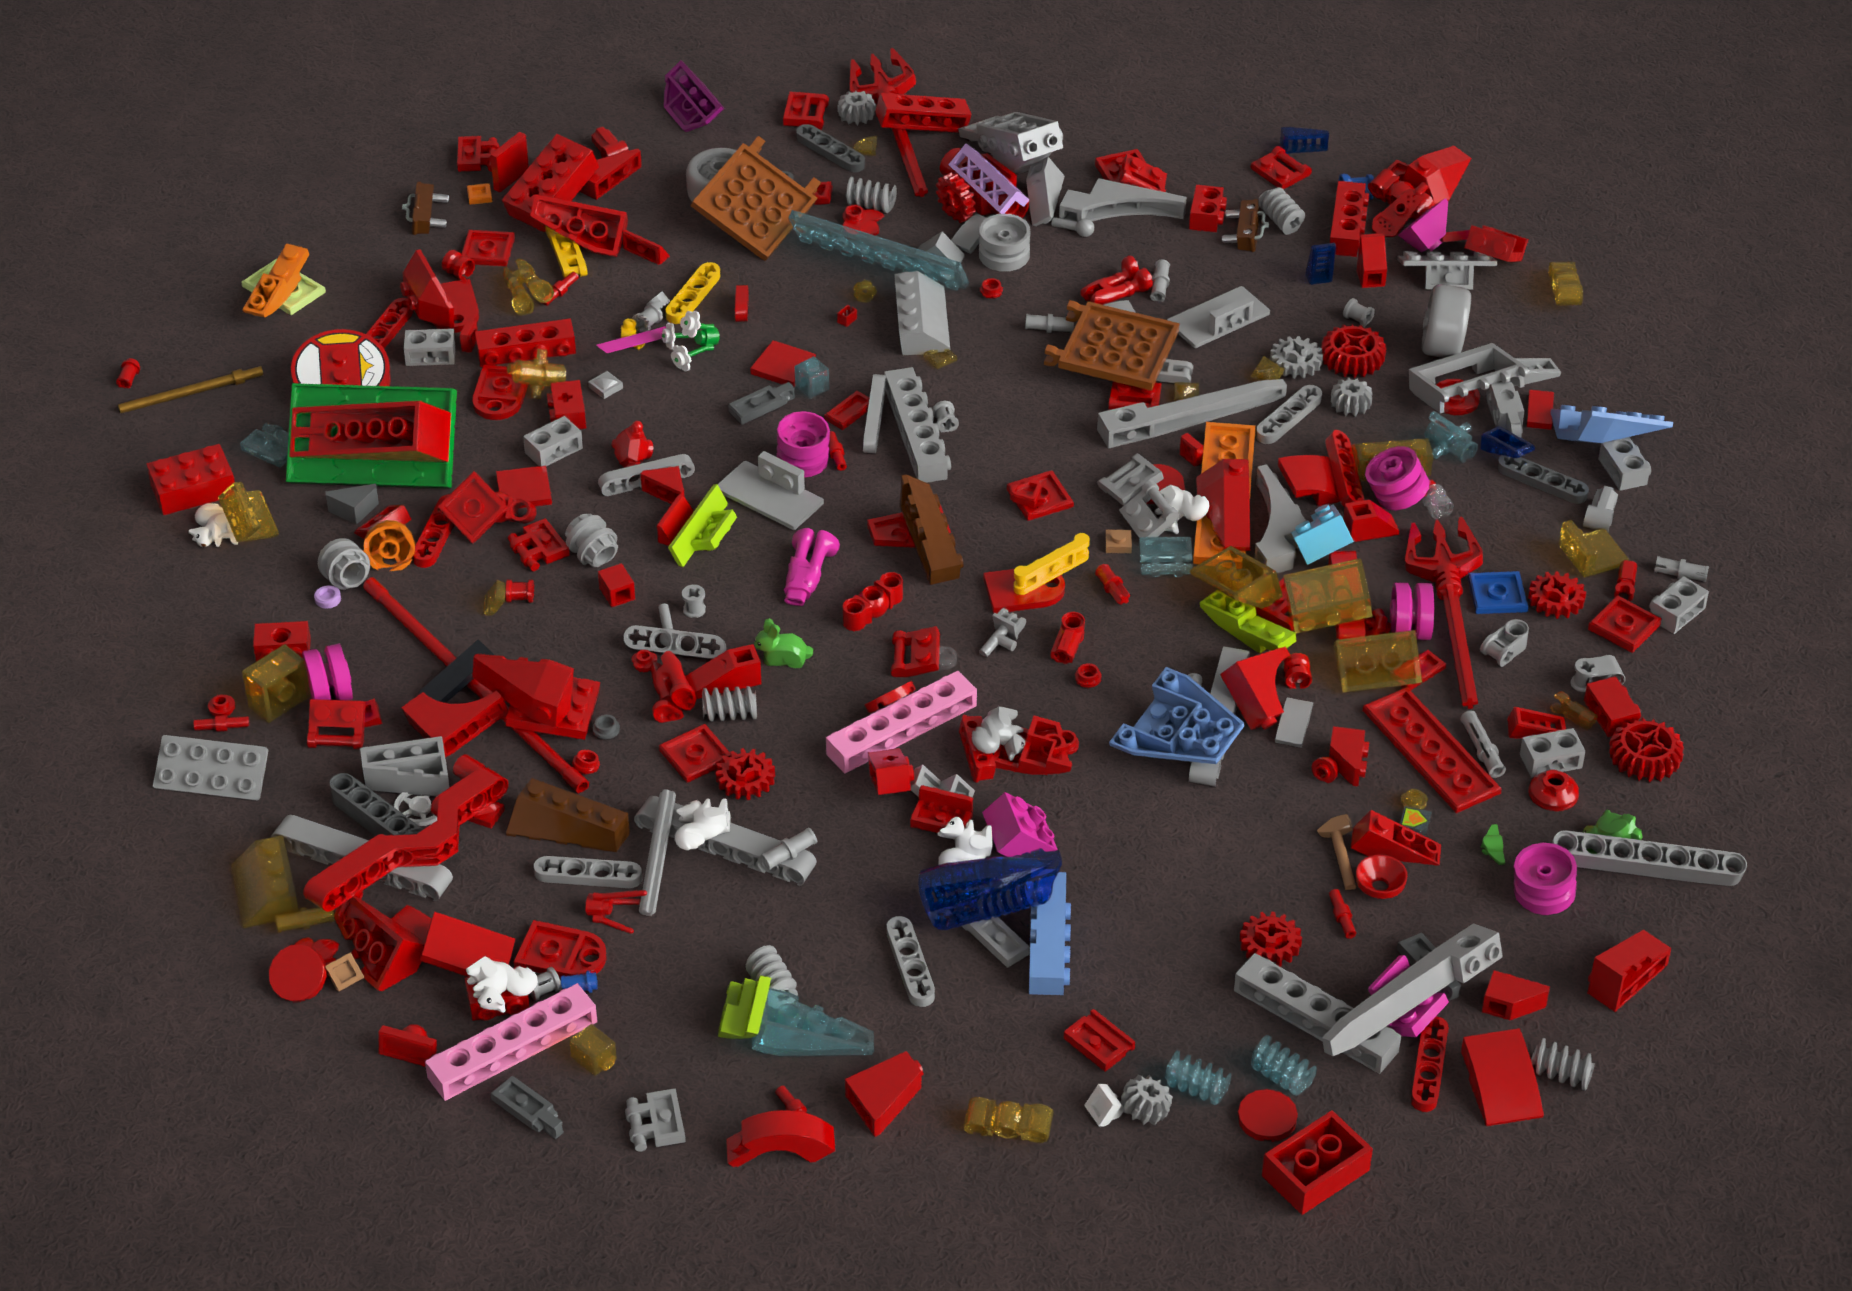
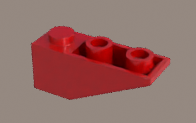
M751 644L726 650L685 677L689 685L694 689L696 699L702 698L703 688H707L709 695H712L714 688H718L721 694L725 687H728L729 691H734L735 687L743 689L746 686L761 685V662L754 645Z
M1370 810L1353 827L1351 848L1368 857L1372 855H1387L1403 862L1440 865L1441 844L1373 810Z

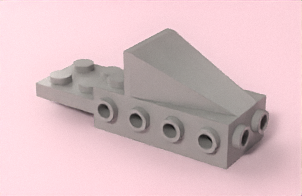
M1013 112L1004 116H994L958 128L960 137L969 139V141H978L982 151L991 153L994 159L1016 175L1029 171L1031 165L1049 157L1053 151L1063 148V133L1059 128L1058 121L1020 112Z

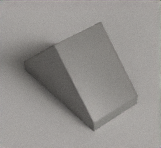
M940 232L919 246L913 262L958 270L964 258V253L943 232Z

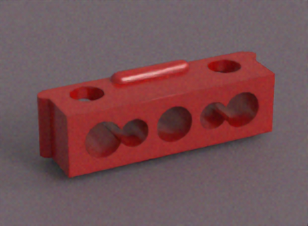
M963 715L959 733L973 781L978 783L980 780L993 779L996 769L993 753L985 754L979 751L972 742V732L975 731L976 727H981L982 716Z

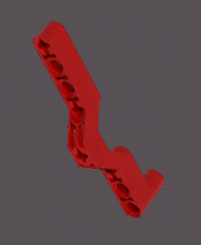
M467 754L460 756L453 766V773L461 780L439 794L432 802L431 813L437 817L436 822L417 834H379L311 878L305 885L304 897L324 911L330 912L397 867L438 866L458 852L460 825L503 797L508 789V780L490 768L485 767V765Z

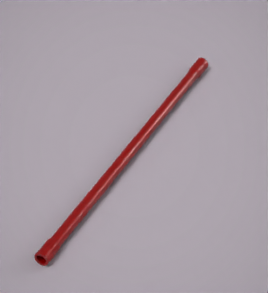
M371 577L364 582V590L377 602L381 603L446 666L457 658L395 600L388 590L375 578ZM475 679L467 684L480 699L493 693ZM507 714L501 718L505 723ZM511 727L578 794L588 789L589 781L574 767H571L537 733Z

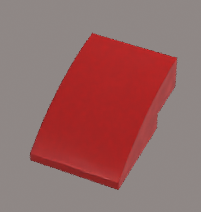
M1520 1028L1463 1037L1461 1053L1470 1074L1469 1082L1486 1126L1544 1117L1536 1076Z

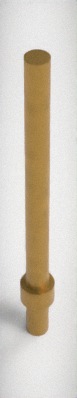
M261 366L244 371L238 369L232 371V374L121 403L118 404V408L121 414L233 383L235 385L243 384L245 380L263 376V370Z

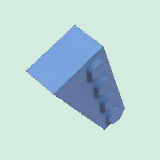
M1032 871L1029 994L1064 995V985H1070V968H1064L1065 963H1070V946H1065V941H1070L1071 924H1065V920L1071 919V903H1066V872Z

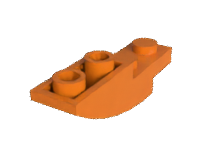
M286 244L269 274L263 273L243 307V312L264 318L275 312L289 298L300 282L301 276L299 272L309 256L308 249Z

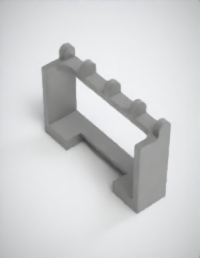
M1490 343L1409 369V389L1437 412L1444 413V403L1448 402L1450 397L1456 395L1464 397L1468 395V391L1481 388L1485 390L1489 388L1490 384L1499 381L1503 383L1511 381L1520 388L1524 387V377L1529 376V369L1494 343ZM1468 366H1472L1476 374L1493 369L1496 370L1495 372L1445 388L1435 385V377Z

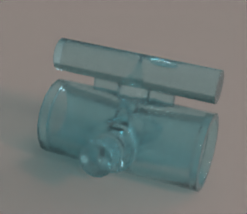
M1433 411L1429 415V420L1432 422L1425 431V437L1436 444V447L1430 452L1432 457L1438 459L1442 454L1446 455L1449 453L1463 463L1466 462L1467 458H1473L1478 446L1477 443L1472 441V436L1468 434L1472 430L1470 424L1465 422L1462 426H1456Z

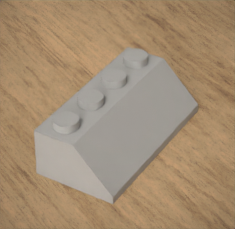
M919 271L894 274L902 355H922L951 351L944 286Z

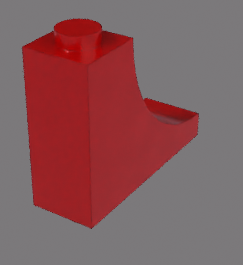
M1286 646L1237 661L1220 674L1251 730L1261 726L1265 730L1277 723L1276 718L1284 713L1276 691L1275 676L1279 664L1291 656Z
M497 691L482 699L462 704L443 703L432 699L422 692L402 707L407 721L424 739L442 736L445 757L456 752L508 713L504 699Z

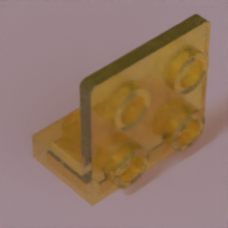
M235 482L218 496L237 542L272 538L279 534L260 490L246 492L242 482Z
M1572 520L1562 523L1559 546L1583 577L1618 568L1623 560L1629 561L1628 557L1605 529L1584 534Z

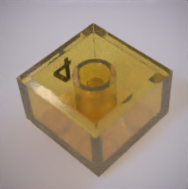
M285 644L242 671L248 706L268 723L311 696L305 660Z

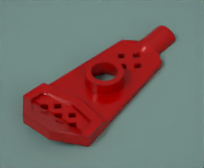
M1422 181L1416 189L1409 188L1384 211L1373 218L1372 230L1375 233H1384L1385 237L1397 236L1423 201L1422 194L1429 186ZM1400 205L1405 206V210L1402 212L1397 211Z

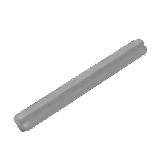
M664 789L659 795L643 890L647 891V895L641 896L639 912L646 916H652L656 912L676 794L668 789Z

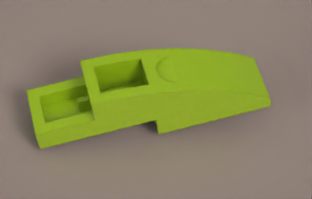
M1216 590L1200 602V607L1218 626L1260 654L1266 649L1272 651L1285 646L1288 648L1296 642L1295 632L1257 616L1255 606L1219 590Z

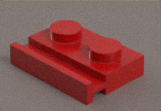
M1092 1009L1087 1017L1083 1016L1064 1031V1039L1105 1072L1123 1059L1129 1050L1133 1051L1135 1049V1041L1095 1009Z

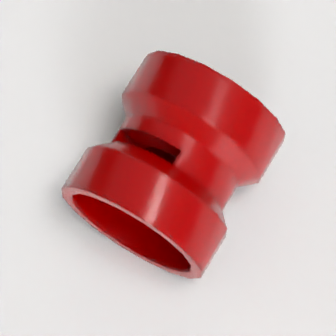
M450 250L442 260V269L449 274L454 273L456 278L464 280L466 277L462 275L469 277L473 274L475 262L456 250Z
M1302 653L1290 654L1291 656L1283 661L1286 685L1290 689H1296L1295 683H1299L1300 689H1305L1312 683L1310 660Z

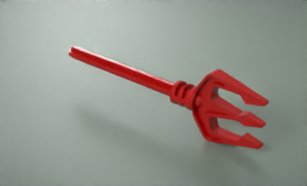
M891 48L892 65L899 66L902 74L889 78L881 69L880 60L874 54H871L870 65L874 72L875 82L868 85H859L857 78L862 74L861 68L852 59L850 67V92L853 93L855 90L857 92L865 91V94L872 95V99L875 105H877L880 93L904 95L916 84L914 70L894 48ZM891 128L916 197H925L924 194L928 193V189L906 129Z
M1459 517L1458 536L1467 541L1469 551L1453 554L1445 540V530L1439 520H1436L1433 530V539L1436 541L1435 556L1417 557L1415 546L1421 541V533L1416 524L1411 523L1405 555L1406 571L1436 583L1438 598L1444 601L1462 705L1467 706L1468 709H1473V705H1478V698L1459 601L1463 593L1460 579L1483 564V551L1464 518Z

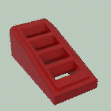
M1513 707L1507 719L1509 738L1522 739L1531 735L1566 730L1564 717L1519 707ZM1551 724H1555L1556 729L1551 728Z

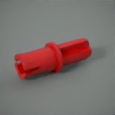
M1108 564L1098 566L1095 575L1103 583L1105 592L1110 593L1119 605L1127 604L1130 593L1123 586L1121 577L1116 576Z

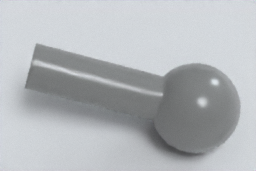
M1056 217L1052 219V226L1075 230L1082 237H1088L1094 232V224L1087 218L1081 219L1078 222Z
M665 603L660 604L658 608L662 628L674 630L669 605ZM660 634V643L667 646L669 643L668 635Z

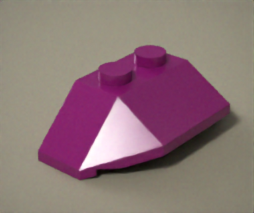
M682 60L665 75L664 108L684 132L710 124L725 109Z

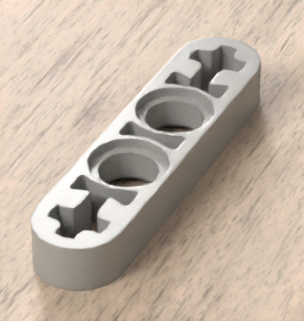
M873 374L864 433V453L876 454L886 390V375Z
M1314 385L1302 387L1258 424L1256 439L1263 444L1276 442L1321 403V389ZM1292 407H1299V408H1301L1302 410L1295 411V410H1292V409H1290V408H1292ZM1283 419V420H1286L1287 422H1286V423H1279V422H1277L1276 420Z
M680 454L606 472L598 479V485L603 495L611 496L631 491L636 487L641 488L640 473L644 470L679 466L681 478H685L694 473L695 466L688 455ZM640 475L638 480L634 482L629 481L632 476Z
M638 625L629 627L624 633L626 645L635 650H649L650 652L659 653L672 651L675 655L714 659L726 651L725 641L721 637L711 634ZM639 630L640 635L649 637L648 632L651 631L652 633L649 638L650 647H646L648 642L639 640L637 645H634V641L630 639V636L635 635L636 631ZM662 633L668 635V645L664 648H658L655 644L656 637ZM690 636L694 639L695 646L691 651H684L681 647V641L683 638ZM700 638H704L702 641L704 644H712L713 640H716V644L720 645V650H715L714 654H711V650L701 648L702 653H698L701 646Z
M543 856L534 863L536 879L546 883L634 888L642 882V868L634 862ZM545 867H551L548 871H543ZM559 867H561L562 873H558ZM575 868L581 870V873L577 875H569L567 873ZM602 870L609 872L605 877H597L595 875L596 872ZM628 873H633L631 877H626Z
M893 917L887 923V937L909 1000L915 1006L926 1007L933 1003L935 999V987L913 925L906 917ZM900 927L901 930H904L903 938H900V934L895 928ZM903 948L914 950L910 955H903L899 951ZM918 969L922 973L918 976H910L907 974V971ZM921 984L922 990L926 994L925 996H921L918 993V985Z

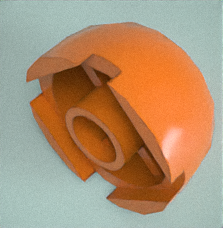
M385 520L376 523L369 529L364 538L363 551L369 557L370 565L376 570L393 567L390 571L403 570L412 561L415 552V541L411 531L404 524L398 521ZM383 557L386 559L395 558L397 563L393 565L383 562Z

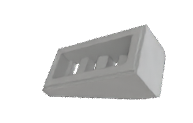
M1515 358L1529 369V376L1524 377V385L1561 375V371L1551 358Z

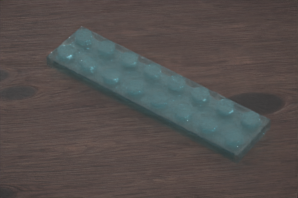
M794 210L791 211L788 217L801 242L811 245L813 241L819 243V246L823 249L832 251L835 248L840 250V253L845 256L853 257V255H857L864 262L874 264V261L882 263L884 268L893 271L895 268L902 269L903 272L919 271L936 282L945 283L947 288L958 290V288L966 289L970 284L961 262Z

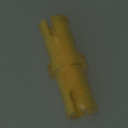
M302 907L299 909L300 911L275 915L278 933L302 927L306 930L310 929L312 925L335 922L333 910L326 912L320 907L311 909Z

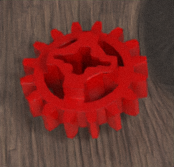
M952 172L939 178V182L936 183V187L939 190L936 191V194L940 198L938 202L943 204L942 210L948 216H952L955 221L958 220L959 223L971 218L973 213L976 212L973 207L976 205V202L973 200L974 194L969 192L970 186L964 182V178L959 179L958 174L953 175Z
M1558 571L1554 575L1545 572L1544 578L1537 575L1536 581H1531L1528 598L1531 599L1530 605L1537 606V612L1545 611L1546 617L1554 614L1556 619H1559L1560 615L1569 618L1570 612L1577 615L1578 610L1583 609L1586 591H1583L1584 584H1577L1578 578L1569 579L1568 573L1560 576Z
M742 748L739 754L730 751V758L723 756L722 763H717L716 782L719 783L720 790L726 789L727 796L734 793L738 800L742 795L747 800H750L751 795L755 794L759 798L761 797V791L769 792V785H774L775 766H772L771 758L765 759L764 752L756 755L755 749H752L750 753H746L745 749Z
M1260 912V918L1257 919L1254 916H1250L1249 923H1243V929L1240 931L1241 951H1247L1246 957L1248 959L1256 953L1263 958L1276 962L1279 967L1282 966V960L1291 963L1292 956L1299 955V948H1301L1302 944L1301 929L1295 928L1294 920L1287 922L1285 914L1278 918L1275 912H1271L1270 916Z

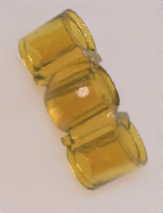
M1550 262L1549 264L1550 283L1555 294L1556 305H1582L1583 287L1576 273L1575 262Z
M974 1097L969 1100L964 1130L969 1134L978 1132L982 1136L988 1135L990 1137H993L995 1133L999 1137L1013 1139L1021 1135L1022 1140L1044 1143L1049 1139L1054 1111L1049 1106L1043 1104L1029 1105L1024 1103V1107L1016 1102L1004 1101L996 1105V1100Z

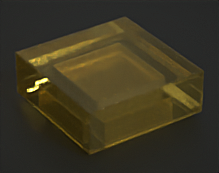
M937 349L924 353V357L936 369L957 361V356L949 349H944V352H938Z
M497 580L486 593L483 614L493 616L505 602L506 585L504 582Z

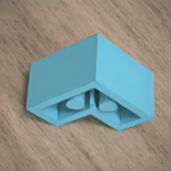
M1328 504L1320 506L1315 510V514L1311 515L1313 522L1305 521L1295 527L1296 530L1291 532L1307 565L1354 542L1341 514L1334 504L1331 506Z

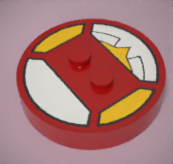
M330 330L311 337L298 348L291 363L292 383L390 386L391 382L389 359L384 348L372 337L354 330Z

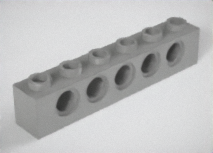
M913 367L884 371V375H886L885 391L916 479L926 483L946 480L948 470H951V461L949 455L945 456L943 439H939L938 424L933 423L932 408L927 407V394L922 392L920 376L916 377Z
M1256 953L1235 974V992L1321 1041L1322 1037L1340 1018L1354 1009L1344 1001L1334 998L1319 987L1311 985L1296 974L1286 971L1271 960L1263 958ZM1384 1027L1358 1046L1342 1053L1380 1074L1399 1053L1401 1035L1390 1027Z

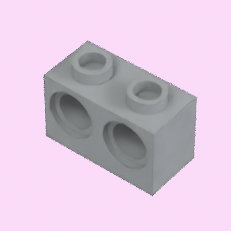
M454 329L405 330L404 354L406 366L455 364L456 345Z
M565 416L523 436L525 454L538 466H548L583 449L581 430Z
M1630 437L1601 443L1598 459L1620 491L1647 485L1649 475L1651 474V466L1641 455L1639 447L1633 443Z
M1683 576L1676 583H1671L1660 596L1656 595L1649 605L1650 613L1662 618L1660 626L1675 634L1706 608L1709 591Z
M1574 728L1523 737L1520 756L1530 776L1534 777L1541 772L1553 769L1561 772L1581 769L1583 767L1585 749Z

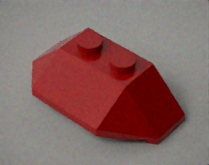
M421 249L416 250L403 271V282L400 283L402 295L404 297L407 296L410 309L416 312L419 319L449 328L454 327V307L447 298L445 291Z

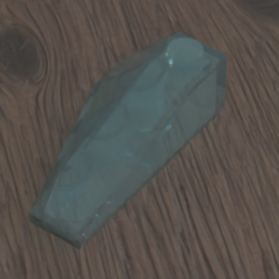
M769 988L759 1033L757 1036L752 1037L753 1050L777 1056L873 1054V1031L843 1017L834 1019L824 1014V1008L818 1005L811 1008L798 1002L799 997L792 993Z

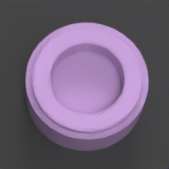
M330 585L320 587L314 594L315 603L321 608L337 606L341 601L340 590Z

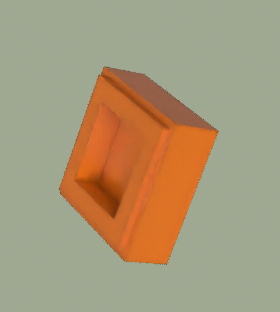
M490 183L467 186L469 205L492 202Z

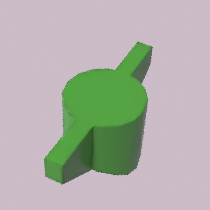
M1494 824L1491 825L1487 834L1483 837L1481 847L1485 849H1482V852L1485 855H1489L1499 865H1505L1502 836L1499 835L1498 825Z

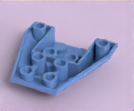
M1561 405L1560 409H1551L1557 439L1604 443L1673 427V422L1664 421L1665 416L1644 415L1637 412L1616 411V414L1606 413L1607 408L1592 406L1591 411L1582 410V412L1575 411V406Z
M1165 667L1152 685L1153 702L1134 727L1123 723L1110 740L1109 745L1131 755L1217 764L1243 729L1244 722L1191 677Z

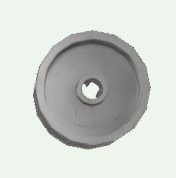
M996 214L983 220L979 226V259L982 264L996 271H1013L1026 265L1030 258V226L1027 221L1012 214Z

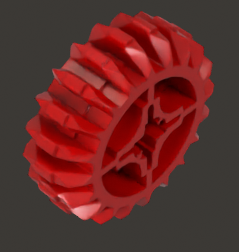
M1342 324L1341 328L1334 327L1333 331H1328L1322 340L1323 364H1327L1328 370L1334 369L1335 374L1343 372L1344 377L1352 374L1355 379L1357 374H1360L1362 377H1365L1367 373L1373 375L1375 370H1380L1381 365L1385 361L1386 344L1378 332H1372L1371 327L1365 329L1362 325L1357 327L1351 324V326L1347 327Z
M1642 717L1640 721L1632 718L1629 723L1623 722L1620 727H1616L1610 739L1609 753L1613 765H1619V772L1627 770L1628 778L1635 774L1638 781L1643 777H1647L1648 781L1651 782L1653 777H1656L1661 782L1664 776L1670 778L1673 772H1677L1680 762L1683 760L1684 747L1683 742L1680 741V734L1674 733L1673 727L1666 728L1665 722L1658 724L1655 723L1654 719L1646 721Z

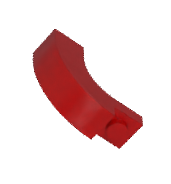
M780 1110L753 1115L741 1121L742 1131L726 1139L727 1162L732 1167H739L769 1151L783 1150L794 1152L809 1162H817L835 1151L834 1127L819 1117L799 1111Z

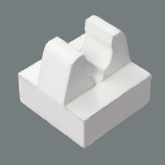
M1098 1084L1084 1105L1098 1126L1108 1125L1111 1120L1119 1118L1124 1112V1106L1117 1099L1118 1096L1112 1092L1107 1084Z

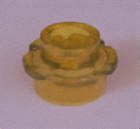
M863 280L861 283L857 282L853 288L855 291L854 296L859 302H870L877 292L876 287L868 280Z
M1410 789L1407 793L1401 795V802L1404 808L1422 811L1427 806V795L1418 789Z

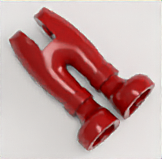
M1129 255L1123 258L1121 262V272L1088 284L1081 289L1080 294L1086 301L1104 305L1127 296L1130 297L1135 292H1144L1151 289L1153 286L1152 276L1146 268L1139 270L1137 261L1133 256Z
M666 651L661 655L663 665L657 662L651 665L653 684L660 696V701L653 705L652 714L655 720L661 723L682 719L684 717L682 709L691 710L696 703L695 691L687 682L682 664L672 651Z

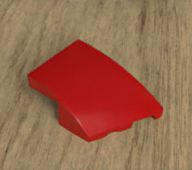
M1297 455L1278 458V467L1295 498L1312 495L1317 506L1340 502L1329 457Z
M1033 716L1029 729L1023 728L1024 731L1018 734L1026 743L1023 751L1015 755L1012 761L1009 760L1003 745L999 746L993 756L996 768L1024 774H1061L1070 772L1072 768V762L1069 761L1066 741L1062 737L1063 731L1060 722L1038 716Z

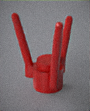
M647 891L589 893L586 900V915L593 916L592 921L594 923H603L631 934L634 932L632 928L607 919L605 915L611 914L613 905H639L641 899H630L629 897L646 896Z

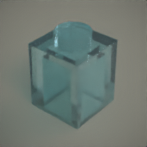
M814 356L795 366V387L809 399L829 390V368Z

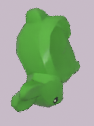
M766 619L764 630L757 634L754 641L756 649L763 651L764 663L767 666L788 665L790 668H801L805 660L813 656V648L807 646L802 638L793 633L779 634L780 627L775 625L772 619Z
M1605 810L1595 826H1586L1583 830V833L1636 840L1643 838L1642 830L1635 826V816L1630 814L1619 815L1611 813L1610 810ZM1586 849L1591 854H1597L1593 849Z

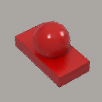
M410 1024L403 1030L383 1025L378 1031L379 1054L426 1066L425 1061L437 1054V1040L429 1038L425 1029L417 1024Z

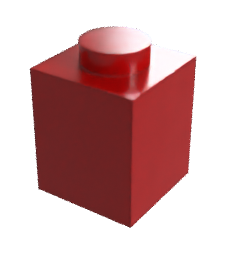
M622 563L598 571L599 589L611 607L635 600L634 581Z

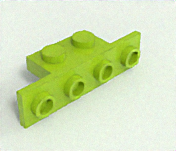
M713 484L668 547L678 566L684 567L694 551H711L717 548L720 544L719 542L730 530L731 525L737 518L733 509L724 510L728 502L718 484Z

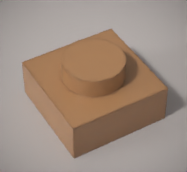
M1106 530V553H1132L1131 530Z
M351 952L325 966L327 974L338 992L364 979V975Z

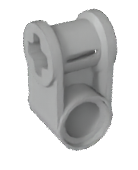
M1518 619L1508 621L1503 627L1486 637L1481 645L1480 652L1496 659L1497 664L1501 667L1505 666L1526 649L1529 631L1528 624Z
M1612 655L1581 658L1575 663L1576 673L1571 679V686L1577 691L1585 692L1587 681L1592 683L1615 676L1623 685L1625 676L1616 658Z

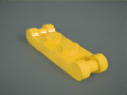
M545 226L563 278L572 271L576 272L580 277L587 276L586 263L579 245Z
M1085 533L1076 534L1074 541L1061 548H1057L1050 554L1035 560L1027 566H1017L1014 569V578L1016 580L1014 581V592L1018 595L1027 594L1087 561L1089 558V550L1087 549L1090 541L1089 536Z

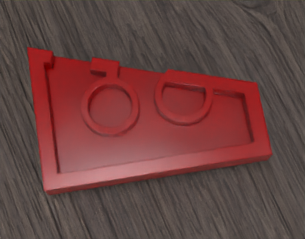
M940 505V508H939V509H940V512H941V513H944L943 510H942V507H941V505ZM902 512L867 520V527L874 546L915 547Z

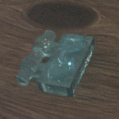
M265 423L262 431L254 430L240 443L242 451L281 468L287 462L289 433L277 424Z
M1139 537L1140 562H1151V564H1141V574H1152V577H1160V574H1175V577H1183V574H1193V564H1183V562H1192L1191 537ZM1160 562H1174V564H1160Z

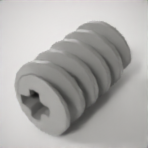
M852 176L849 178L846 190L849 206L856 204L863 207L865 205L866 209L874 207L878 211L882 209L884 213L891 211L897 195L896 185H894L892 191H889V184L887 183L883 189L880 187V182H876L875 186L872 187L871 180H868L864 186L862 178H859L857 184H854V177Z
M1283 188L1267 190L1260 195V208L1263 209L1285 235L1294 233L1300 228L1305 219V212L1300 209L1298 204H1295V201L1290 198Z
M746 686L744 694L741 693L739 687H735L733 694L730 693L728 687H725L722 695H720L718 688L713 689L712 695H709L707 688H703V720L705 714H707L709 720L714 721L715 715L718 714L720 720L724 721L727 713H729L731 720L736 719L737 713H740L742 720H746L748 712L751 713L753 719H757L756 690L755 693H752L750 686Z
M767 945L755 950L747 959L746 971L754 981H757L760 975L771 978L766 1004L769 1008L775 1010L793 1003L798 997V992L795 989L797 983L792 978L789 970H787V966L782 962L780 955L777 954L775 947Z
M1542 1038L1536 1045L1531 1059L1533 1067L1536 1066L1537 1075L1541 1076L1547 1069L1548 1079H1553L1559 1073L1560 1083H1564L1570 1077V1085L1576 1087L1581 1081L1582 1090L1584 1091L1588 1087L1595 1063L1591 1061V1053H1588L1582 1060L1580 1059L1579 1049H1576L1572 1056H1570L1567 1045L1560 1052L1557 1051V1042L1555 1041L1549 1048H1546V1038Z

